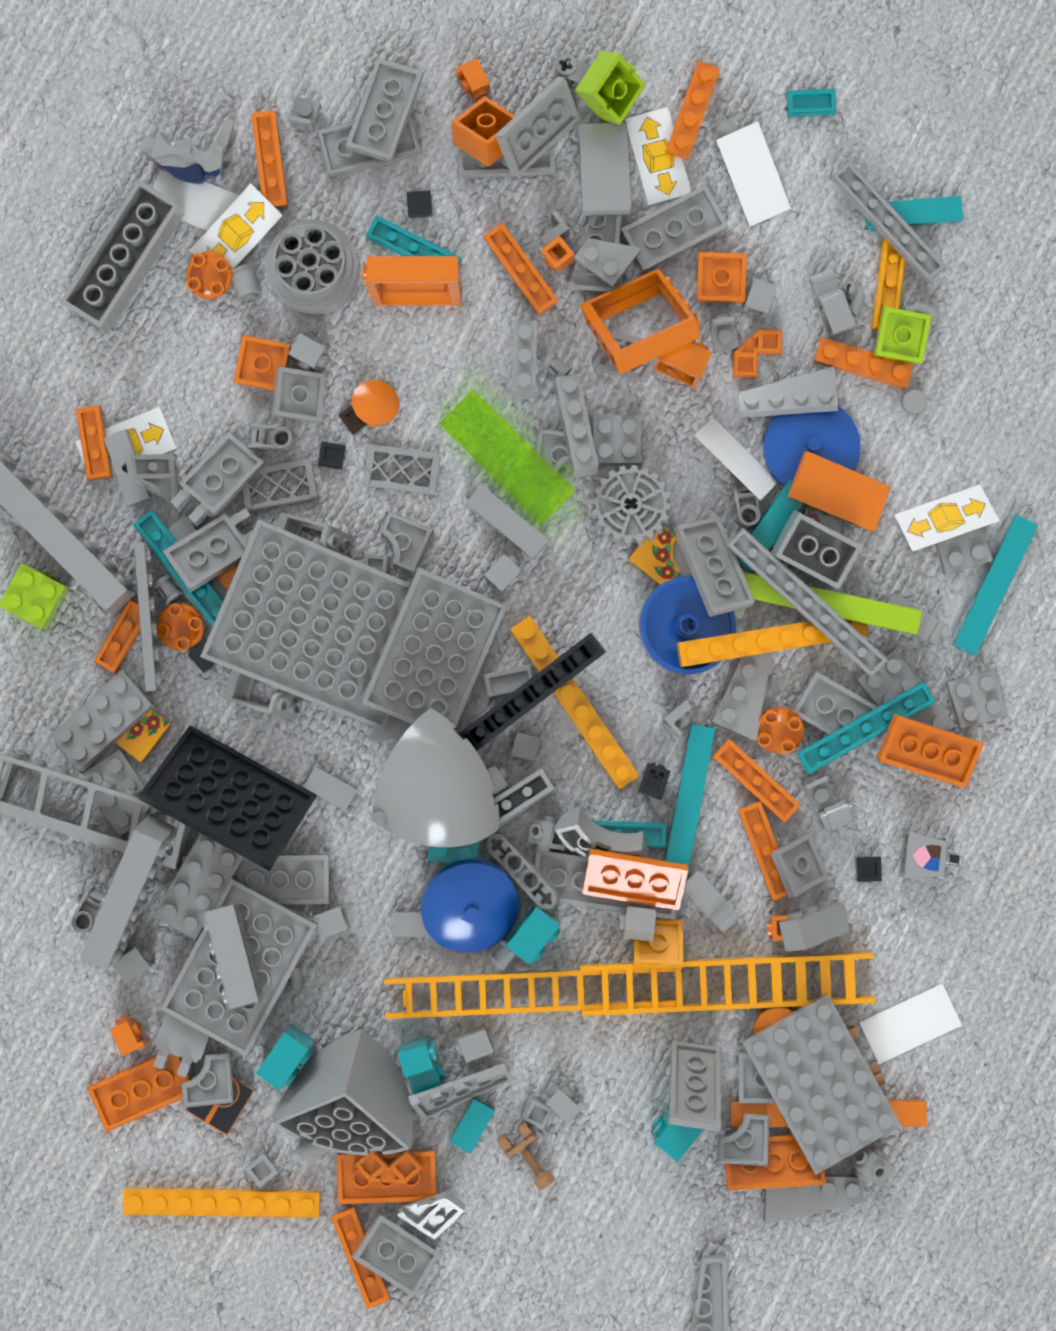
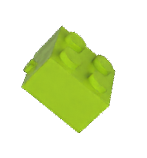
M601 50L575 89V92L602 121L620 125L646 84L635 72L637 70L636 67L628 64L619 53Z
M21 563L0 601V607L40 629L47 630L71 587L54 579V575L46 571L43 573L28 564Z

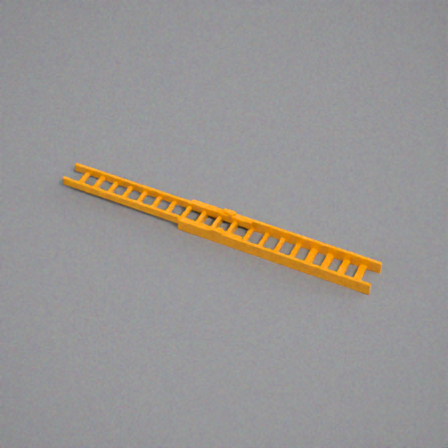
M870 951L685 959L683 960V967L699 966L701 1002L683 1004L681 969L634 967V961L579 964V969L391 977L384 978V984H405L406 990H403V1003L406 1011L386 1012L385 1019L581 1010L582 1016L805 1006L817 999L807 998L805 962L819 961L820 996L828 994L834 1005L876 1003V998L872 995L856 996L854 959H874ZM830 960H843L845 996L831 997ZM795 962L796 999L782 998L781 963ZM770 963L772 1000H757L755 964ZM747 964L749 1001H732L730 965ZM723 965L725 1002L707 1003L706 966ZM657 972H675L676 999L658 1000ZM632 973H650L651 1000L634 1001ZM608 974H625L627 1001L609 1002ZM601 975L602 1002L584 1003L583 976ZM577 976V1004H559L558 977ZM552 977L553 1005H535L534 978ZM528 978L529 1006H511L510 979ZM504 979L505 1007L486 1008L485 980ZM479 980L480 1008L462 1009L461 981ZM454 981L456 1009L437 1010L436 982ZM430 982L431 1010L413 1011L412 983Z

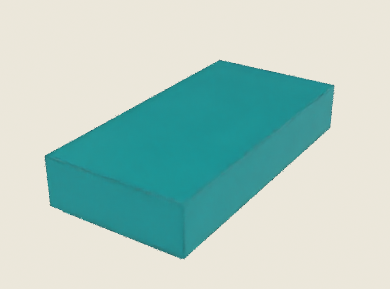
M835 89L792 90L786 93L787 117L835 115L837 112Z
M474 1097L449 1142L471 1154L493 1116L495 1109Z

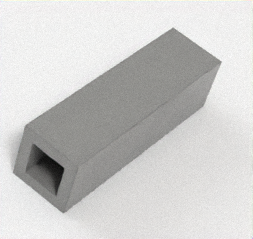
M482 484L478 488L474 486L466 495L468 499L466 506L531 560H534L548 544L549 540Z

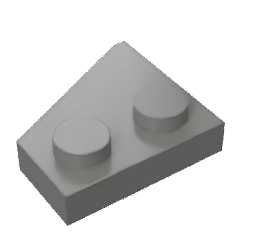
M588 238L574 256V260L609 287L613 288L638 256L641 249L634 246Z
M141 454L125 457L130 482L168 501H171L178 494L173 454Z
M445 1191L400 1206L397 1216L435 1240L465 1211V1204Z

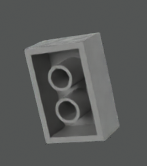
M793 510L771 553L821 581L840 589L863 546Z

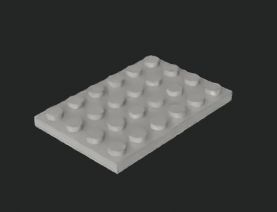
M417 567L360 703L410 724H413L422 714L432 708L448 719L454 726H457L507 606Z
M231 878L215 908L238 902L263 998L256 1003L229 1009L228 1004H225L222 998V989H224L222 979L219 980L216 975L215 966L218 965L216 956H212L210 952L209 931L206 932L204 928L160 1010L247 1057L318 924L240 881Z
M828 994L820 996L741 1042L815 1175L902 1126Z

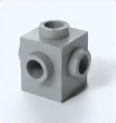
M544 815L543 819H532L528 842L537 844L536 849L550 852L551 848L563 851L565 849L564 843L555 832L558 818Z
M868 1145L858 1150L849 1162L856 1169L854 1173L865 1183L870 1180L880 1188L895 1169L885 1159L887 1154L877 1146H874L873 1149Z

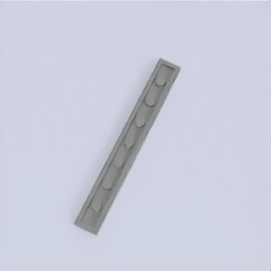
M742 528L726 545L871 678L886 664L888 659L747 530Z

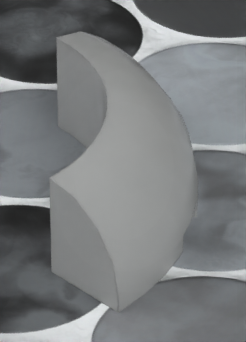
M580 806L565 813L555 826V832L570 851L573 852L575 850L584 856L587 862L590 849L650 859L647 841L643 832L618 833L602 828L591 821Z

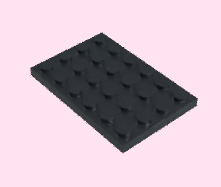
M189 726L143 788L138 799L262 868L271 871L311 808L317 795L200 730Z

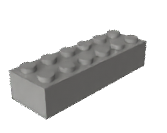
M138 179L63 295L60 303L69 311L108 334L185 213L180 205Z
M148 814L134 829L80 955L81 959L108 970L112 963L117 964L121 955L125 954L131 942L128 938L130 934L135 932L139 924L137 918L144 911L148 903L146 897L149 892H152L157 882L155 876L165 864L166 857L164 855L167 849L170 850L176 836L172 835L175 826Z

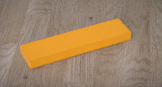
M883 236L871 326L872 331H878L882 307L899 309L905 260Z

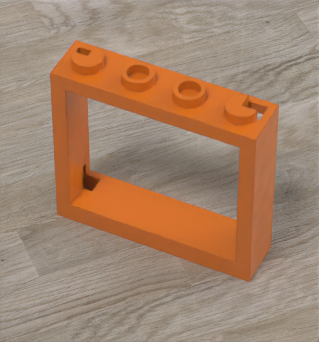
M367 256V263L363 265L362 279L365 286H367L369 298H373L375 306H461V276L458 256Z
M659 268L580 304L587 326L619 375L701 338L698 329L701 323L696 312L692 314L687 300H682L678 288H673L669 276L665 278ZM661 294L680 322L621 349L603 323V320Z

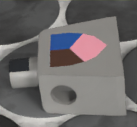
M904 830L899 876L903 878L944 876L945 866L958 867L959 853L947 852L948 844L945 841Z

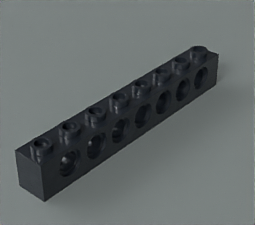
M593 632L589 633L458 735L463 740L467 738L474 749L478 751L604 655L607 650Z

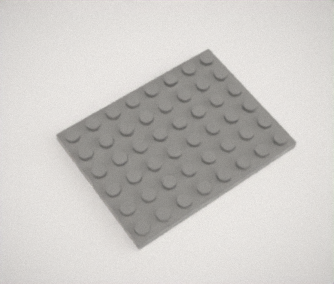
M257 519L200 657L384 731L390 715L360 702L410 583Z

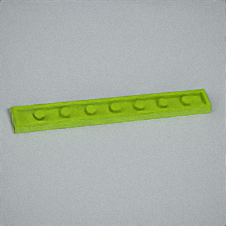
M743 572L754 600L795 609L759 575ZM808 586L844 620L913 635L918 633L922 610Z

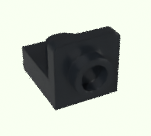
M647 763L642 773L643 776L638 792L661 800L671 771L665 769L661 764Z

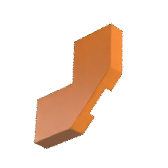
M758 329L733 353L732 378L756 379L758 355L782 354V330Z
M409 1149L401 1152L390 1164L378 1151H370L369 1155H362L353 1164L370 1183L381 1182L404 1185L424 1166Z

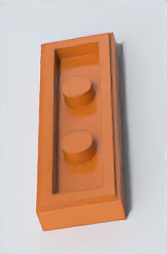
M101 406L75 409L87 480L95 481L112 478L110 456L104 440L106 432Z
M130 599L93 661L114 674L117 673L140 633L139 611L136 601Z

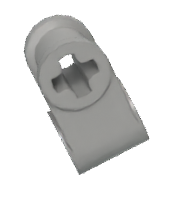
M562 54L556 59L553 73L554 78L563 76L567 81L568 87L575 90L592 64L585 63L569 54Z
M250 423L249 428L252 431L250 443L247 445L248 449L289 452L295 447L296 438L287 428ZM282 434H288L287 443L279 445L278 438Z
M736 483L731 484L736 523L740 528L751 529L760 519L759 499L745 485L737 486ZM742 513H752L754 521H744Z
M92 884L83 894L80 904L71 919V926L78 933H86L92 930L106 897V894L96 890ZM82 915H86L90 920L87 928L80 924Z

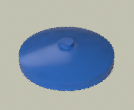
M839 406L838 411L775 415L770 421L763 439V455L766 466L775 480L783 487L790 479L794 480L804 451L811 452L854 471L861 449L860 437L855 423Z
M679 577L661 584L648 596L640 613L639 633L646 652L659 666L678 674H696L715 667L721 661L680 667L676 643L736 633V618L734 611L709 617L694 578Z
M466 859L443 867L431 877L422 893L420 910L424 927L434 941L452 951L471 953L488 949L508 935L518 916L519 900L516 888L505 871L487 861Z

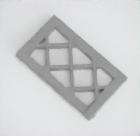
M611 331L615 341L622 342L619 345L621 349L644 339ZM602 349L593 363V369L646 383L658 357L619 375L612 362L609 366L605 365L609 358ZM642 367L640 373L634 372L638 368Z
M369 444L363 486L435 495L437 492L436 486L441 454ZM375 452L389 455L379 464L374 460ZM394 456L412 457L413 460L401 467ZM392 459L399 470L388 478L380 467ZM418 459H431L432 466L425 470ZM416 462L423 473L412 481L404 470ZM379 469L386 480H371L372 473ZM402 472L410 483L408 485L392 483L390 480ZM425 475L430 480L429 487L416 486L414 484Z
M311 458L264 466L255 475L263 476L255 488L248 483L242 489L245 508L249 513L315 501L319 497ZM305 467L306 474L301 479L291 472L292 469ZM286 471L279 483L268 477L269 473ZM289 474L300 481L293 493L281 486ZM265 479L276 485L269 497L258 491ZM303 484L309 487L310 494L296 496V493ZM279 488L290 495L286 499L271 500ZM255 493H258L267 500L264 503L253 505L252 497Z

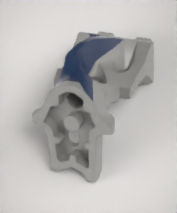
M226 119L223 121L217 143L205 152L199 151L187 139L169 141L167 135L161 132L156 133L155 139L144 136L140 150L146 154L148 161L155 162L160 170L168 172L178 180L200 185L207 179L223 181L232 165V153L238 132L234 130L235 121L233 119Z

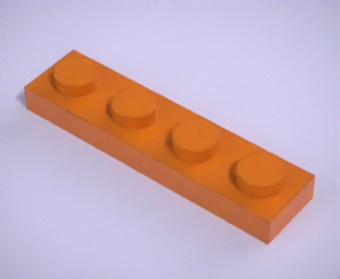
M698 60L665 153L688 161L720 68Z
M272 110L251 113L261 194L276 209L288 208L276 112Z
M503 222L483 235L487 245L538 316L558 303L557 297Z
M823 337L820 338L813 361L828 367L834 366L835 369L902 389L908 387L914 364L873 356V352Z
M727 739L712 756L782 822L785 823L801 806L732 740Z
M761 801L737 809L772 901L788 896L770 852L779 847Z
M355 1205L332 1214V1222L366 1308L370 1309L389 1301L391 1296L384 1278L352 1258L353 1253L366 1234Z

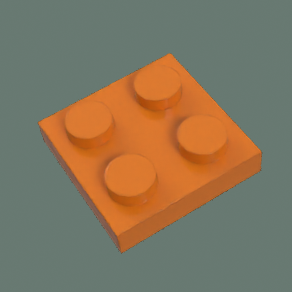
M698 252L696 302L744 304L746 297L747 254Z
M243 335L233 380L234 384L274 392L276 367L287 368L289 361L288 353L291 350V345Z

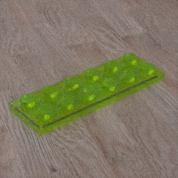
M474 390L439 423L541 526L576 492Z

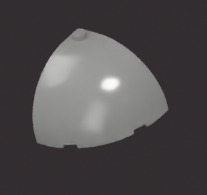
M431 708L408 728L387 759L374 795L372 821L392 834L416 844L432 847H458L473 844L489 837L499 828L498 803H494L492 792L495 790L482 759L467 738L463 740L454 731L456 726Z
M359 1029L335 1040L317 1053L300 1070L285 1091L272 1121L280 1129L296 1138L301 1135L312 1140L311 1145L352 1155H369L370 1151H382L383 1155L411 1149L414 1128L413 1111L408 1098L409 1093L401 1072L388 1052L364 1029Z

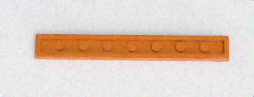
M888 1100L902 1125L900 1127L927 1126V1102L925 1100ZM730 1101L731 1127H739L741 1125L744 1113L769 1115V1127H788L775 1103H738V1101Z

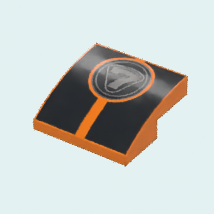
M232 1077L234 1103L186 1108L185 1111L227 1136L254 1090Z

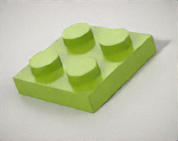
M886 306L882 307L873 356L923 364L932 315Z

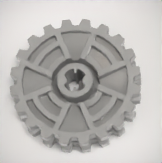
M632 465L631 469L621 466L619 472L611 470L609 478L602 477L600 480L601 487H595L594 493L597 498L592 499V505L595 509L592 513L594 520H598L596 522L600 531L604 530V536L607 539L613 537L615 544L620 545L621 542H626V547H631L636 542L638 546L644 545V540L652 542L655 540L654 535L656 533L662 534V525H668L669 516L667 514L671 513L670 493L665 492L667 490L665 482H659V475L656 473L649 474V469L646 467L638 470L637 465ZM636 502V509L630 508L628 510L627 503L633 504Z

